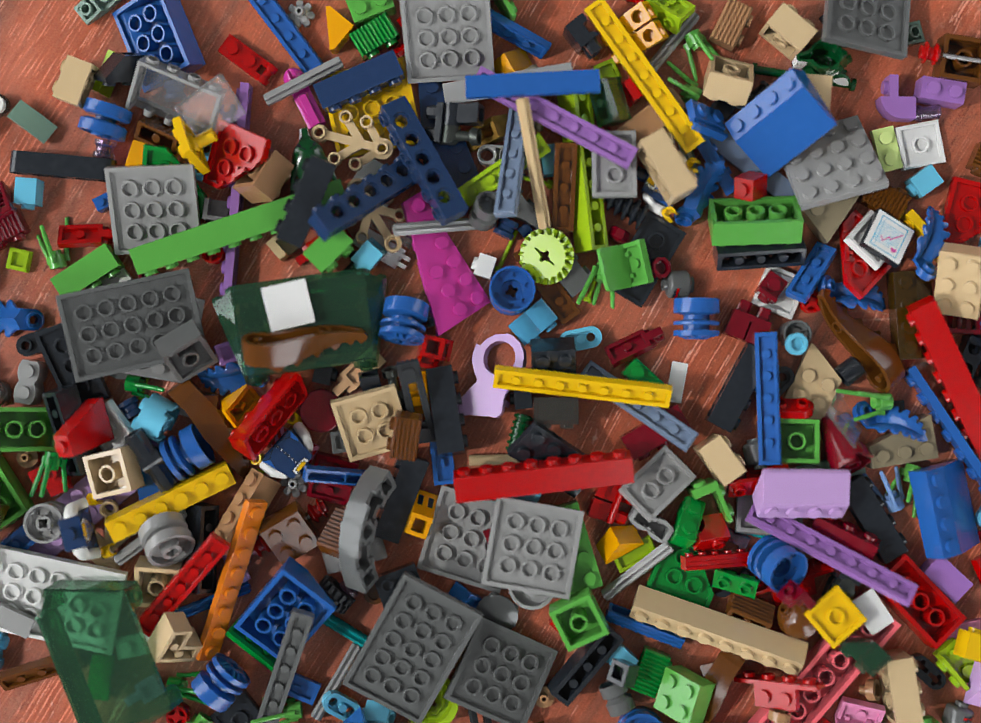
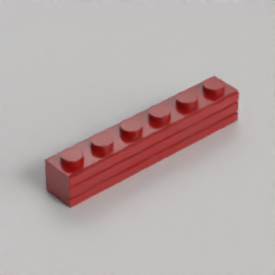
M739 548L736 551L726 549L724 552L714 550L711 553L702 551L698 552V554L685 553V555H680L681 569L692 571L748 566L747 559L751 548L749 550Z

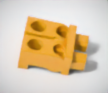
M648 1L639 2L618 18L642 53L669 37L660 20H655L658 17ZM601 36L600 39L602 40L603 44L606 47H609ZM612 53L611 57L615 64H620L615 54Z

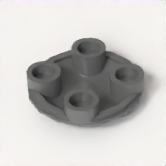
M489 593L477 605L476 609L483 613L484 618L508 629L516 626L519 607L499 593Z

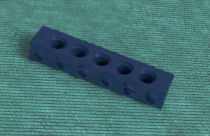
M405 95L382 105L378 116L379 121L389 131V138L392 144L398 147L402 162L405 165L407 164L411 170V178L414 183H418L424 201L429 202L434 219L439 221L443 227L465 216L469 208ZM396 122H402L405 127H399ZM411 140L416 145L410 146L407 144L406 141ZM417 159H423L426 164H419ZM427 178H434L437 183L432 184ZM443 196L447 199L448 202L443 203L438 199V197Z
M400 155L393 160L394 163L391 165L388 163L384 164L377 170L378 173L375 175L372 173L368 174L361 180L362 183L358 185L353 183L345 190L344 194H335L328 200V204L323 205L321 203L311 211L313 214L308 222L323 242L328 241L417 184L412 180L411 170L407 164L405 165L402 162Z

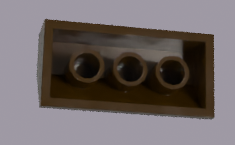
M915 271L887 273L891 343L897 345L900 360L925 358L923 353L927 351L924 345L920 346L914 336L918 332L915 326L911 327L905 315L908 314L906 306L929 295L932 296V281L921 279Z

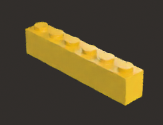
M222 460L197 472L193 476H189L188 479L182 482H177L167 491H158L105 517L104 524L114 543L137 533L141 525L156 514L169 511L179 512L236 484L235 476L229 464Z

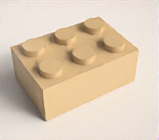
M661 128L639 141L636 154L667 205L671 206L692 194L698 186L696 183L698 179L692 170L689 171L686 167V159L681 151L677 152L673 144L675 142L672 135Z
M945 242L940 249L934 299L942 314L978 320L981 314V247Z
M901 648L879 651L875 658L882 690V702L886 709L885 717L891 723H924L925 708L923 703H920L919 694H922V688L916 678V672H918L916 659H913L912 656Z

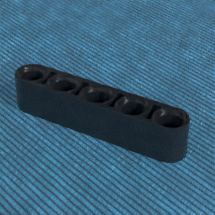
M12 150L9 173L106 182L104 168L116 166L117 160Z

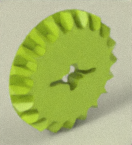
M538 228L524 238L525 240L520 245L519 263L523 269L531 274L535 283L543 285L555 284L569 274L574 262V250L570 240L564 233L554 228L544 230ZM540 251H542V252H548V251H549L548 257L550 258L551 261H548V260L542 261L543 255L541 254Z
M449 678L446 679L435 699L437 705L430 707L421 723H450L454 720L459 705L443 697L450 683Z

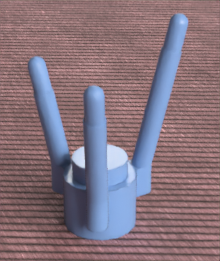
M898 466L894 467L898 493L896 490H891L882 470L879 474L887 491L884 497L872 482L874 487L871 489L876 495L881 497L890 513L900 511L905 507L903 500L906 497L903 493Z

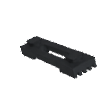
M418 357L414 360L396 362L407 412L415 413L408 384L417 383L425 420L422 419L419 444L435 441L433 419Z

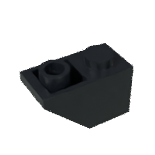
M113 52L94 74V80L103 82L104 86H116L117 82H122V85L131 86L138 60L144 57V55L134 52Z

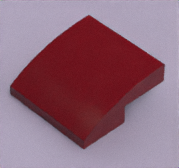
M318 451L314 465L358 469L360 461L350 462L349 458ZM309 482L306 496L347 506L354 486Z

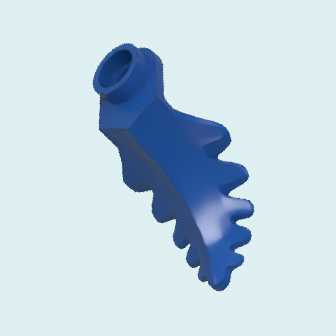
M712 161V164L705 162V168L701 165L697 167L699 174L695 173L698 179V182H696L698 186L692 194L684 198L683 206L676 210L678 215L674 213L676 224L688 227L702 216L704 208L709 205V199H714L711 193L719 189V186L715 183L722 180V176L719 175L724 174V162Z
M932 206L927 208V216L925 218L927 225H923L922 228L924 236L918 238L917 253L913 258V262L917 267L915 270L916 274L925 281L936 278L937 268L932 262L939 256V251L945 243L944 240L950 237V232L943 230L949 226L947 222H943L945 217L939 215L940 212Z
M824 275L817 285L819 292L823 288L830 289V297H836V302L848 308H855L858 304L862 309H867L868 306L872 310L877 309V311L882 312L886 309L885 298H882V291L877 292L879 288L877 285L873 286L860 300L843 285V282L835 283V280L830 275Z
M8 300L6 306H4L2 301H0V333L4 330L6 337H11L17 330L37 331L44 325V315L39 310L18 308L13 300ZM32 316L35 317V322L33 324H31L30 318Z
M234 362L227 363L226 368L216 365L215 370L207 368L197 374L201 383H204L205 388L211 387L210 391L212 393H215L218 388L222 396L228 390L232 393L247 383H253L262 388L270 381L269 373L265 367H251Z
M860 401L853 407L852 415L855 418L875 410L868 402ZM893 406L891 410H885V415H877L858 421L866 429H875L879 433L890 430L894 435L902 432L904 437L910 435L913 440L917 438L919 442L927 441L926 430H922L923 423H916L919 419L918 416L914 415L909 418L911 411L906 409L899 412L898 406Z

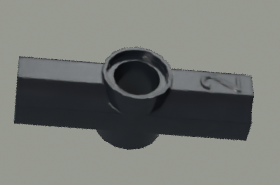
M142 428L135 429L125 437V441L137 457L139 466L145 474L150 475L161 492L171 489L177 483V479L165 464L157 446L154 447Z

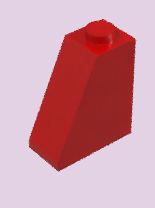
M103 397L86 399L55 433L53 438L59 457H74L115 439Z

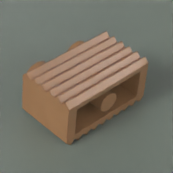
M728 0L708 41L732 52L734 47L739 48L744 38V35H741L744 27L749 28L754 16L750 15L753 8L737 0Z

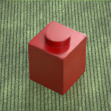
M747 171L735 176L734 198L753 202L766 196L768 174Z

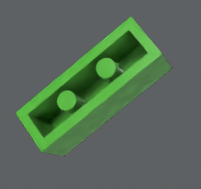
M104 243L50 280L58 293L62 295L100 287L107 278L113 279L121 273L120 270L125 266L118 255H115L113 247Z

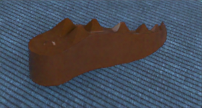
M821 289L817 299L828 327L845 349L863 366L870 385L879 392H889L905 376L904 366L898 356L897 345L888 343L881 337L880 331H872L865 327L861 318L853 319L847 314V307H839L836 304V297H830V289Z
M317 325L278 332H251L241 337L243 362L251 367H268L276 373H280L285 366L294 364L298 367L302 360L310 355L318 358L323 349L328 347L337 350L341 343L347 342L352 345L355 340L362 344L367 339L368 334L363 328L346 325Z
M190 379L182 384L180 382L168 391V394L187 413L209 445L245 479L251 468H248L251 460L244 459L242 457L243 454L232 447L228 438L234 428H227L224 423L225 415L222 409H217L216 407L218 401L217 394L202 391Z
M721 651L714 662L700 666L704 678L715 684L703 723H710L719 711L733 678L746 661L740 655Z

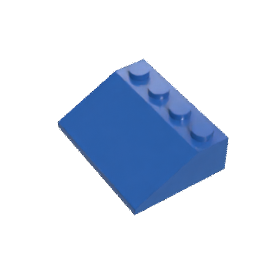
M131 0L112 13L128 52L144 56H155L160 59V62L167 65L174 64L186 73H194L206 65L180 0ZM147 68L142 88L144 93L162 87L163 82L175 79Z
M795 68L788 70L724 123L740 148L762 173L768 174L767 178L773 176L838 125L805 71Z
M956 458L909 471L908 474L913 490L926 558H951L963 554L979 544L980 539L963 460L959 461Z
M289 557L243 611L234 627L277 658L293 607L315 613L306 640L307 643L336 610L337 606L311 573L293 558Z

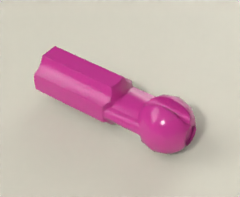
M289 68L283 77L284 84L304 73L298 68ZM309 86L292 94L309 131L315 125L327 123Z

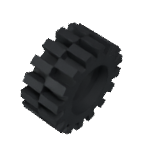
M326 575L319 582V585L337 606L336 612L345 614L356 601L353 594L332 576Z

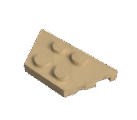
M810 343L794 374L795 380L787 389L783 398H807L814 404L813 416L807 419H822L842 380L818 348Z

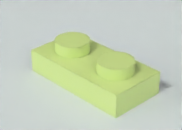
M893 125L870 131L874 151L884 172L903 168Z

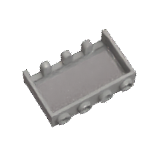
M145 55L138 60L125 109L130 110L133 106L144 109L143 115L146 117H152L156 114L165 118L164 124L167 126H172V119L180 116L194 132L202 133L209 130V128L215 130L228 90L222 88V85L217 82L205 81L198 74L186 73L174 64L167 65L160 62V59L155 56Z

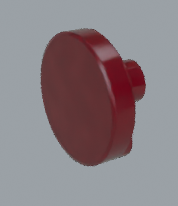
M316 389L309 392V396L299 408L300 418L304 425L315 432H327L337 426V422L331 407V400L338 399L339 397L327 389Z

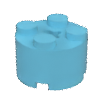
M153 393L150 398L145 397L139 405L141 411L133 419L130 427L134 430L142 428L149 439L159 444V442L167 437L163 434L167 430L171 431L180 413V410L177 408L180 406L158 393Z

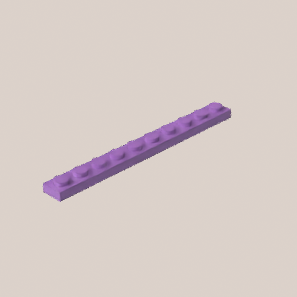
M240 82V88L236 90V101L239 104L238 110L234 112V122L249 130L253 87L250 83ZM236 181L229 185L231 188V196L227 198V209H230L229 215L243 211L244 197L232 188ZM228 245L223 246V251L226 252V260L222 262L221 272L224 274V282L220 284V295H223V300L235 301L240 245L230 249Z

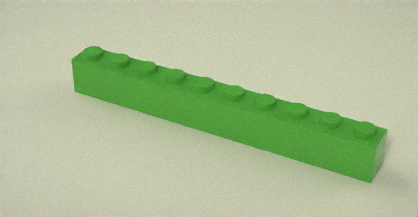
M341 178L329 183L321 202L323 205L328 204V200L335 194L339 193L342 195L345 193ZM294 194L129 249L137 274L144 273L145 277L158 273L157 269L165 266L166 270L179 266L178 261L186 259L187 263L200 259L199 254L207 252L208 256L221 252L220 247L228 245L230 249L242 245L241 240L249 238L251 242L263 238L262 233L270 231L271 235L278 233L274 231L279 219L284 220L287 213L283 211L288 198L293 199Z

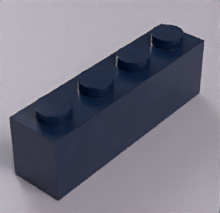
M391 50L313 84V87L325 113L330 112V114L340 111L342 109L341 106L348 103L350 105L362 101V97L366 95L374 96L381 93L382 88L389 85L390 87L398 86L405 79V76L394 50Z

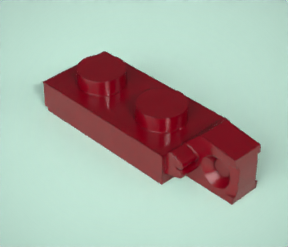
M660 326L651 331L649 329L643 330L642 328L606 346L604 350L612 366L615 368L652 350L658 343L665 340V335Z

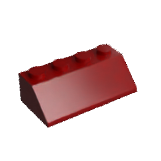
M283 373L280 378L274 381L272 388L259 399L254 409L246 414L242 423L232 430L228 439L235 450L254 461L309 396L299 373Z
M903 554L883 566L918 585L913 600L908 607L876 590L874 591L926 646L937 649L967 619L907 554Z

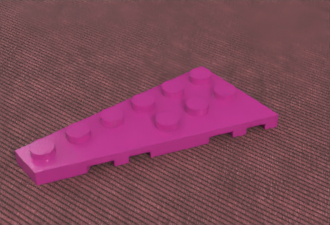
M421 192L401 204L406 223L435 220L432 215V208L428 202L424 201ZM447 232L411 235L413 251L416 253L420 277L425 295L428 298L430 314L434 320L435 332L438 337L491 301Z

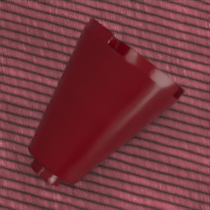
M830 414L821 419L820 433L830 469L850 470V474L871 462L869 457H874L872 452L838 416Z

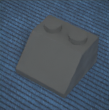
M193 319L154 341L162 359L181 384L219 362Z

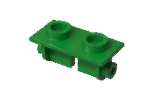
M725 568L715 569L712 587L755 599L760 582L759 579H756V576L753 577L743 573L739 576L736 575V571Z

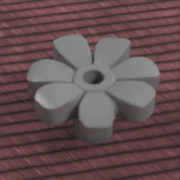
M298 0L296 6L291 4L288 7V10L291 12L288 16L294 21L297 28H300L301 24L305 28L309 27V19L313 20L315 18V14L310 12L313 8L310 3L304 5L302 0Z
M301 472L293 479L288 477L280 482L282 486H286L283 490L286 495L292 492L293 497L300 496V491L306 492L307 486L304 485L306 482L301 477Z

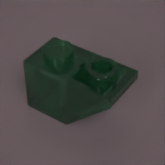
M846 638L840 643L841 646L838 648L847 659L851 656L856 661L854 666L863 675L867 672L871 677L875 676L892 659L871 638Z

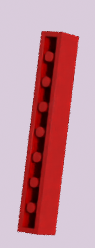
M929 295L906 306L908 314L905 317L911 327L915 326L918 332L914 336L920 346L924 345L927 351L923 355L929 365L933 364L936 370L932 372L936 382L938 384L942 383L945 389L941 391L945 401L947 403L951 402L953 409L950 411L955 421H960L962 425L959 428L960 433L965 440H969L970 448L981 462V396L936 300Z
M620 448L613 450V452L603 453L602 451H595L589 455L571 454L564 458L551 456L546 458V460L538 461L536 459H527L521 463L508 461L495 466L484 464L478 468L460 467L457 470H453V481L457 504L634 483V473L630 450Z

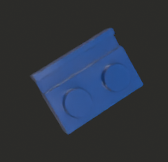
M693 99L685 103L689 121L693 123V126H691L692 130L721 142L728 138V135L724 133L726 129L723 121L724 116L718 109H713Z

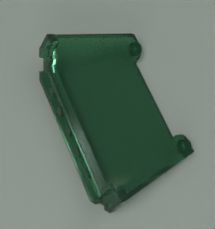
M359 268L230 286L225 289V294L222 297L216 296L212 299V305L246 384L258 387L268 381V375L351 363L361 371H369L374 367H378L381 338L378 334L381 328V320L385 318L382 312L389 289L386 275L378 274L375 276L370 274V270ZM303 278L306 279L316 322L278 331L317 325H346L363 328L368 334L367 339L362 344L355 340L352 345L347 342L341 343L337 350L328 347L323 349L318 358L310 355L304 358L298 367L291 364L285 366L280 373H276L268 367H251L243 362L241 337L251 332H271L261 288Z
M61 579L43 590L42 598H44L42 609L37 613L36 621L77 723H152L183 702L181 691L176 685L169 684L164 687L136 615L135 609L141 605L143 600V593L138 581Z

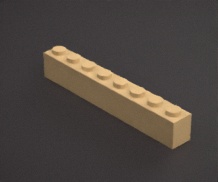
M642 585L638 586L629 614L630 618L638 622H645L656 626L658 629L676 633L681 637L694 639L701 644L711 645L724 652L737 654L744 659L760 662L764 666L783 670L787 674L798 676L804 667L808 643Z

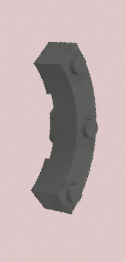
M371 465L360 476L349 498L340 524L339 562L345 585L348 588L365 594L379 579L375 568L374 556L370 555V545L374 542L377 527L375 518L379 508L384 507L389 496L397 487L389 470Z

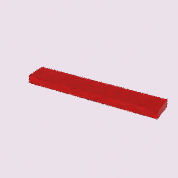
M212 532L137 618L133 627L150 637L164 612H174L229 550L231 544L215 532Z

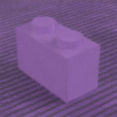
M922 76L915 83L913 96H916V103L955 110L964 105L967 83Z
M928 558L919 567L945 596L955 604L974 585L947 559Z

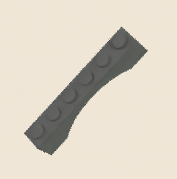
M521 189L518 215L511 218L525 222L537 230L538 223L534 203L531 199L526 201L521 195L523 193ZM575 252L571 271L559 282L571 298L582 291L591 274V271L585 265L581 267L577 262L579 257Z

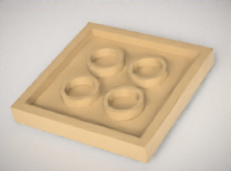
M395 383L331 400V407L350 462L390 451L386 450L388 436L392 437L393 430L389 429L391 416L395 417L397 410L403 411Z

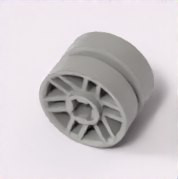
M47 501L31 507L26 512L23 520L26 535L32 541L40 544L60 539L61 533L58 520L63 517L65 505L58 501Z

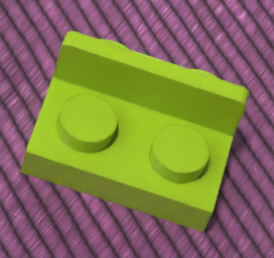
M645 0L649 2L658 18L655 20H660L663 27L675 35L680 32L681 24L694 13L696 7L687 0Z
M952 637L932 654L937 659L935 664L944 673L947 671L950 674L949 681L957 689L962 687L967 692L970 688L966 683L969 682L974 661L953 654L956 639Z

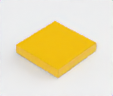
M835 585L815 602L816 605L811 611L807 609L804 613L806 618L833 649L867 621V618L838 585Z

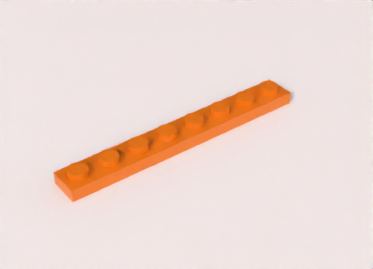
M245 499L231 541V547L229 548L200 638L203 647L196 657L198 661H212V658L217 653H220L268 505L263 499Z

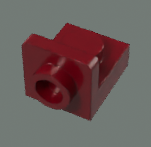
M769 270L754 292L758 294L757 298L764 304H775L788 282Z
M791 579L776 594L778 599L789 608L797 604L799 607L804 605L811 611L816 605L805 590Z

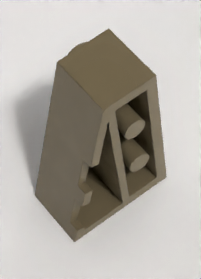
M859 196L801 210L804 223L820 243L826 244L830 241Z
M923 413L918 416L919 419L916 421V423H923L922 430H926V442H919L917 438L913 440L910 435L904 437L902 432H899L897 435L891 432L886 433L865 444L874 456L873 458L869 457L871 462L866 467L877 469L939 458L931 414Z

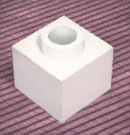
M480 253L479 257L475 256L471 269L474 270L473 274L491 280L497 258Z

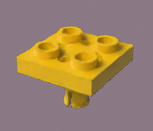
M180 116L173 118L174 129H172V132L180 144L178 146L180 155L183 158H187L189 163L193 164L195 169L202 175L211 172L203 147L218 141L213 128H209V130L196 135Z

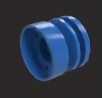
M506 266L498 270L491 278L489 286L491 304L501 314L508 316L519 315L525 312L532 304L536 291L535 282L531 274L525 269L517 266ZM508 288H512L513 291L517 290L515 297L506 295Z
M400 295L386 297L382 312L386 318L381 320L378 336L394 344L406 346L421 345L425 338L423 334L426 332V327L422 324L428 320L430 306L428 303L413 297Z
M719 298L673 299V313L683 315V320L673 322V325L683 326V330H673V336L692 340H705L719 336V330H709L710 326L720 325L719 321L710 320V315L720 313Z
M190 424L179 431L180 440L176 436L171 435L168 437V440L165 439L159 442V450L165 464L181 482L188 479L189 475L193 476L196 474L195 465L200 470H203L216 462L211 446L202 437L194 424Z
M767 535L759 539L748 554V569L777 593L790 579L799 586L807 574V558L796 548L773 535Z
M217 653L212 658V661L206 665L207 670H202L193 679L191 687L207 706L218 712L225 713L236 700L235 695H240L251 681L243 668L234 660L222 653Z

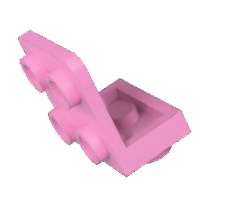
M842 696L834 714L835 723H881L886 709L884 705Z

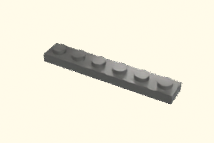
M293 607L257 719L282 713L315 613ZM280 719L267 721L266 723H279Z

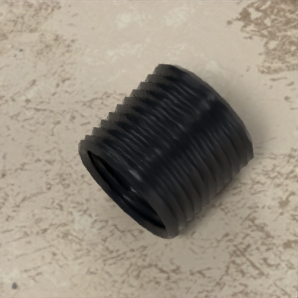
M850 356L834 368L842 383L848 387L866 374L863 366L853 356Z

